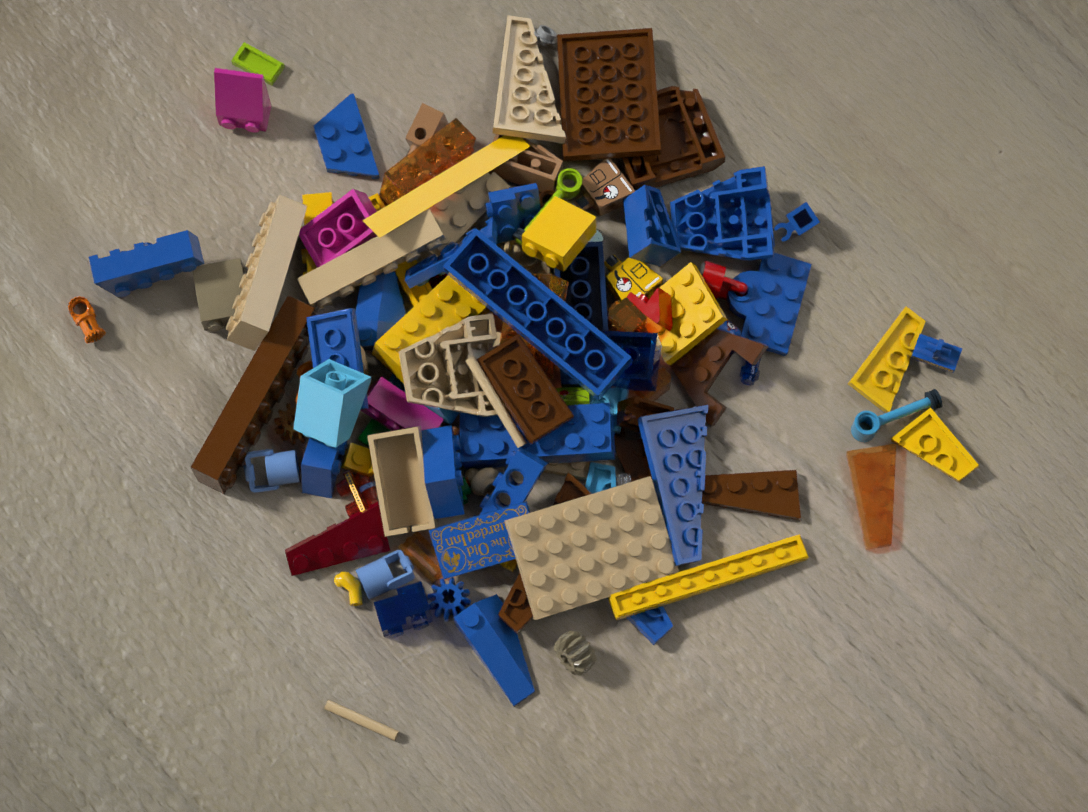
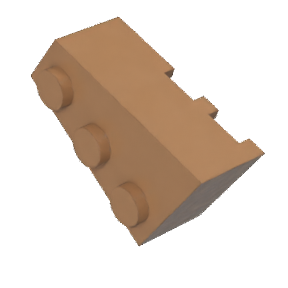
M496 134L493 142L504 135ZM522 138L530 147L489 171L490 175L495 172L502 179L522 186L536 183L540 192L545 190L555 191L558 176L562 171L563 161L538 144L537 146L527 138Z

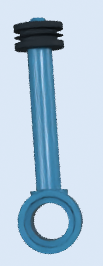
M936 389L925 392V398L880 416L871 411H862L857 414L851 426L852 436L857 441L868 442L874 438L877 430L884 424L931 407L933 411L942 408L941 396ZM859 423H868L871 430H863Z

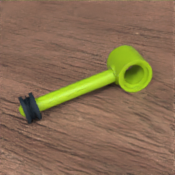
M567 168L560 172L556 184L557 191L524 230L518 228L517 232L512 235L518 245L522 246V234L554 196L560 199H571L579 194L582 176L577 170ZM570 179L576 185L568 188L564 186L563 181Z

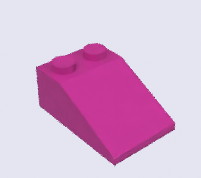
M215 68V107L219 125L227 129L243 128L253 133L259 131L266 132L272 105L263 74Z
M352 189L300 229L299 237L317 268L377 237L362 221L377 212L366 193Z

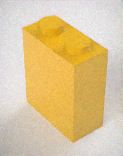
M554 196L522 234V251L530 257H536L548 266L564 272L597 232L596 216Z

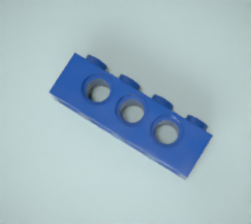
M522 447L517 452L512 451L505 462L508 465L504 474L500 472L492 484L496 487L491 495L486 494L479 507L483 508L480 515L525 502L548 463ZM513 471L522 473L524 477L523 483H516L513 480ZM500 493H507L510 496L511 503L509 505L503 504L500 501Z

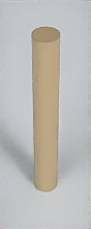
M328 700L325 705V710L394 741L399 734V731L331 700Z

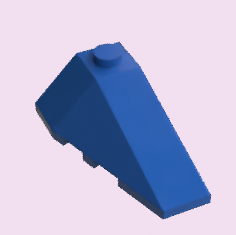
M396 271L389 274L383 272L375 276L376 280L368 285L363 286L360 284L356 318L360 345L364 350H373L375 342L406 315L403 296L400 294Z

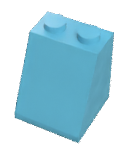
M330 359L301 375L293 429L303 433L306 437L317 439L329 447L336 448L349 440L370 385L371 377Z

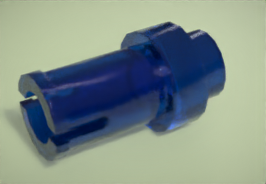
M761 358L756 365H752L745 360V364L741 367L739 374L743 384L751 386L759 379L760 371L758 369Z

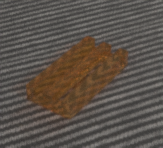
M415 531L411 537H408L403 544L401 543L398 546V549L402 550L404 555L409 557L413 565L434 584L443 576L441 569L415 541L418 540L437 559L435 549L418 531ZM411 546L437 574L433 576L407 548Z

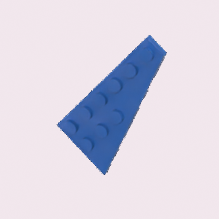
M708 405L647 415L637 419L657 499L669 535L675 566L695 563L702 559L703 530L701 529V514L704 513L702 491L705 490L706 452L704 451L705 437L707 436L705 422L706 414H708Z

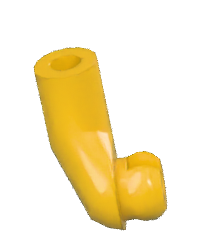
M349 572L337 574L334 578V583L337 587H344L349 591L350 606L362 605L360 581Z

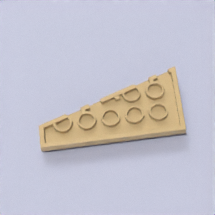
M507 15L492 133L565 143V132L560 124V115L557 113L553 91L547 71H545L543 66V58L538 49L532 20L530 18Z

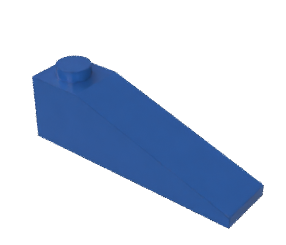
M496 594L473 603L453 618L456 627L512 705L516 706L533 694L535 689L518 635L498 616L503 602Z

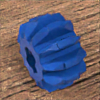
M453 577L449 579V584H445V580L441 578V587L433 584L431 588L434 593H430L427 596L428 600L433 601L428 605L429 609H436L434 613L436 618L444 613V621H449L450 615L455 617L458 615V611L462 612L465 610L464 606L471 605V600L466 598L470 595L469 589H463L464 582L462 581L455 585ZM450 595H453L454 602L450 603L449 601L446 604L444 597L448 596L450 598Z

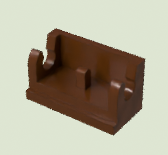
M633 396L618 402L616 426L640 432L638 418L674 411V407Z

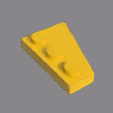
M931 407L891 438V441L957 482L962 481L979 467V464Z

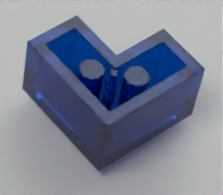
M421 581L396 588L398 593L396 596L373 602L384 637L395 638L403 635L405 630L411 628L421 630L428 627V623L433 622Z

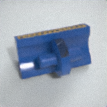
M919 334L911 358L954 373L962 348L948 344L943 339L937 340Z

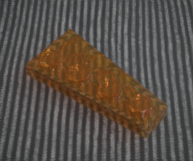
M896 443L847 451L846 457L865 550L891 546Z

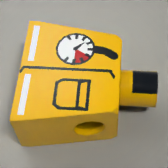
M613 254L604 262L605 267L611 272L606 276V285L627 316L636 310L634 306L625 300L630 292L638 297L641 293L649 297L657 288L663 285V278L641 261L627 258L622 263Z

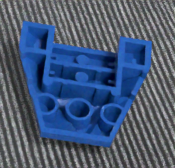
M765 166L739 170L734 173V177L723 182L717 180L712 183V187L704 191L696 190L670 202L671 223L681 250L749 261L774 257L775 239L772 206Z

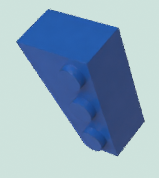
M644 185L623 199L629 258L660 267L681 253L660 189Z
M452 425L422 430L424 480L434 519L463 515L465 513L461 486L464 483L462 471L459 470L462 467L460 452L457 453V450H461L459 435H454Z
M309 438L301 463L302 493L332 499L336 479L341 468L342 455H345L347 441L335 448L329 447L317 439Z

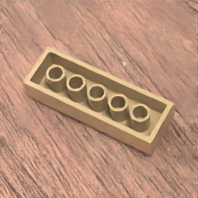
M279 195L275 203L270 202L266 213L262 214L259 226L262 228L260 233L256 234L252 244L255 250L249 255L246 267L249 269L247 274L243 275L239 285L242 291L240 295H237L232 309H235L234 316L229 318L226 330L229 331L227 341L255 351L269 332L307 205Z

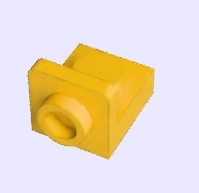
M350 442L347 445L341 468L367 477L374 475L370 449Z

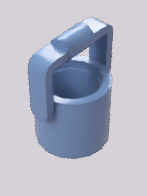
M273 449L251 451L246 454L244 473L246 481H249L252 492L277 490L279 485L300 482L296 450L273 453ZM265 456L269 485L255 486L254 480L256 477L251 458Z
M396 550L355 570L369 600L400 587L415 578L413 573L414 566L402 550ZM399 560L406 573L393 578L388 564Z

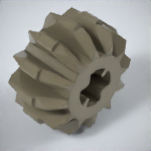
M570 630L564 633L553 646L556 657L561 661L560 663L574 675L581 676L583 673L588 672L597 660L595 650L591 647L590 642L577 631L573 632Z

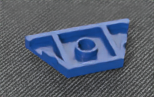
M354 93L350 94L314 125L327 172L346 173L351 176H358L360 174L372 176V179H379V172Z

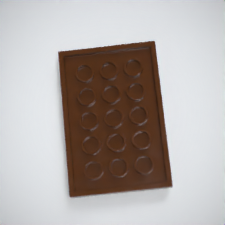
M652 28L558 34L562 130L566 136L565 143H563L564 162L661 155Z

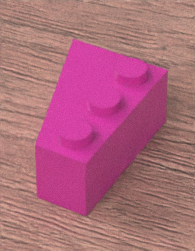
M383 377L372 383L367 391L369 409L360 410L392 431L421 426L422 430L438 428L444 420L424 405L407 402L406 393Z

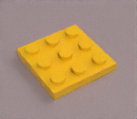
M692 262L660 287V289L671 295L673 323L671 331L658 325L636 309L662 358L669 365H672L728 320L697 266Z

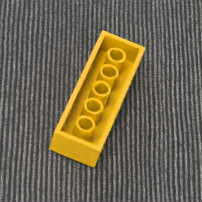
M447 276L375 342L372 354L404 384L399 351L427 337L429 338L467 317L486 315L490 310L450 276Z

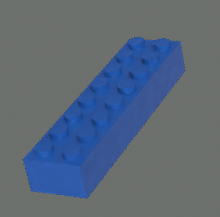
M475 229L443 265L444 271L448 276L598 401L631 365L632 358L629 354L478 229Z

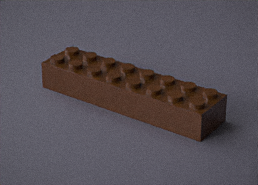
M289 295L287 296L272 322L269 332L259 345L191 465V469L198 482L222 494H225L228 488L231 489L237 479L235 474L239 467H244L246 464V454L251 446H255L261 436L260 430L263 424H268L273 415L272 408L276 402L279 403L282 400L286 383L293 380L297 371L295 367L299 360L303 361L308 353L309 348L307 346L310 341L306 317L316 315L314 307Z

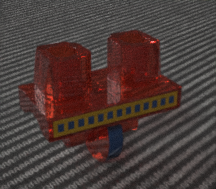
M349 470L343 474L345 479L336 485L341 497L346 498L352 494L354 498L353 502L345 506L348 516L358 511L360 513L366 510L372 504L371 501L378 499L375 493L377 491L376 482H370L368 476L361 478L360 474H352Z

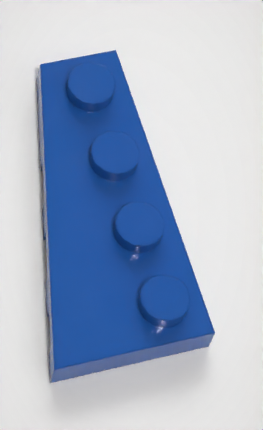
M491 217L485 221L487 226L479 231L494 244H497V223ZM475 228L466 233L467 236L462 242L458 244L451 242L446 245L440 252L441 255L436 256V254H432L406 270L405 282L409 288L416 285L422 286L437 274H446L443 265Z

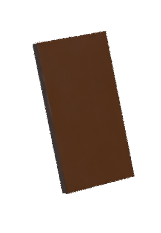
M519 334L477 359L500 400L531 445L574 419L573 413Z

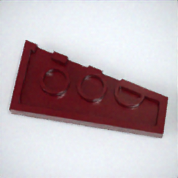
M378 501L371 504L366 510L350 515L343 522L327 527V530L318 535H312L285 549L291 576L391 551L388 538L384 534Z

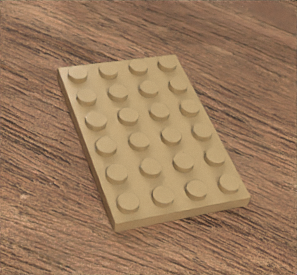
M651 476L504 520L534 620L611 597L610 594L679 572L678 566H675L669 535Z

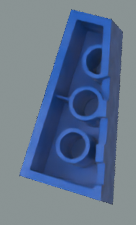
M188 230L156 238L155 244L149 242L134 244L133 250L109 251L110 256L107 257L89 256L94 284L116 297L128 296L131 291L139 288H149L153 285L152 283L160 280H170L176 274L194 271L197 266L204 264L199 239Z

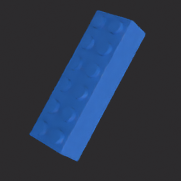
M610 403L568 405V408L574 415V419L533 445L529 443L511 416L526 441L522 448L548 464L615 460L614 410ZM460 413V455L465 469L508 467L505 464L508 456L512 451L517 452L520 448H517L499 416L482 417Z

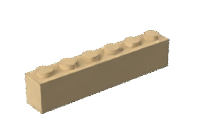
M428 209L381 238L377 236L297 278L310 305L314 308L322 309L332 303L331 300L337 296L345 297L354 292L353 288L360 284L365 286L376 280L375 276L383 272L389 274L398 268V264L404 261L409 263L420 257L419 253L427 249L432 251L442 245V241L446 239L432 212Z

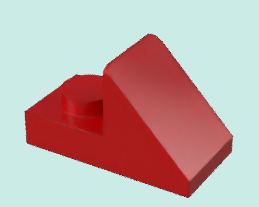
M657 288L651 298L642 293L639 297L632 292L628 294L625 299L628 303L658 325L671 331L673 328L672 303L669 293Z

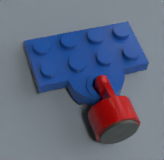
M774 252V257L761 259L758 271L742 272L731 279L724 277L726 267L708 261L702 263L699 271L715 299L727 300L730 307L729 310L735 316L744 319L741 336L766 344L768 346L766 351L782 356L788 354L812 264Z

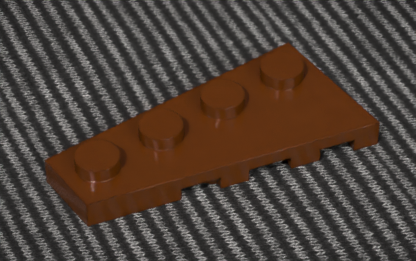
M784 470L705 475V490L702 491V504L723 508H737L746 512H759L768 514V516H782L800 521L797 471Z

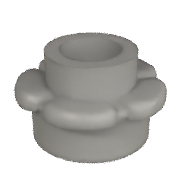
M540 25L534 31V35L537 37V42L540 45L547 46L548 44L553 45L555 43L556 33L550 27Z

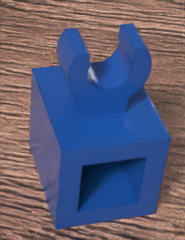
M805 202L786 215L789 220L788 223H779L774 227V230L777 231L779 228L787 230V235L781 239L784 242L791 237L793 231L796 230L800 236L820 223L809 204Z

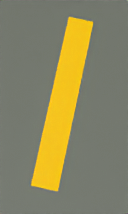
M504 135L362 221L381 238L526 150L530 145L521 137Z

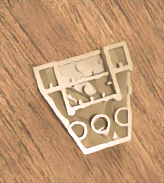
M493 314L467 317L459 323L399 351L407 402L482 417L498 415L466 363V360L472 356L477 360L493 350L492 342L497 339Z

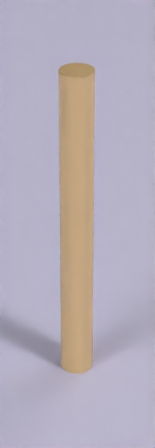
M474 356L466 360L467 365L517 448L522 447L526 444L525 439Z

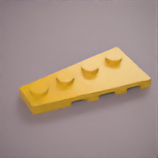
M906 306L848 382V385L883 412H890L919 334H921L926 321Z

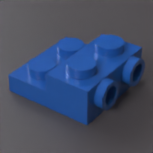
M536 183L488 192L489 202L485 203L488 218L493 217L497 223V243L514 240L512 235L517 232V229L521 228L524 230L541 210Z

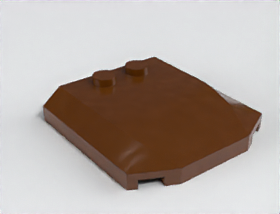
M676 86L657 90L661 155L621 158L634 190H638L644 185L656 188L714 171L725 163L724 152L699 90L694 88L693 91L679 90V87Z

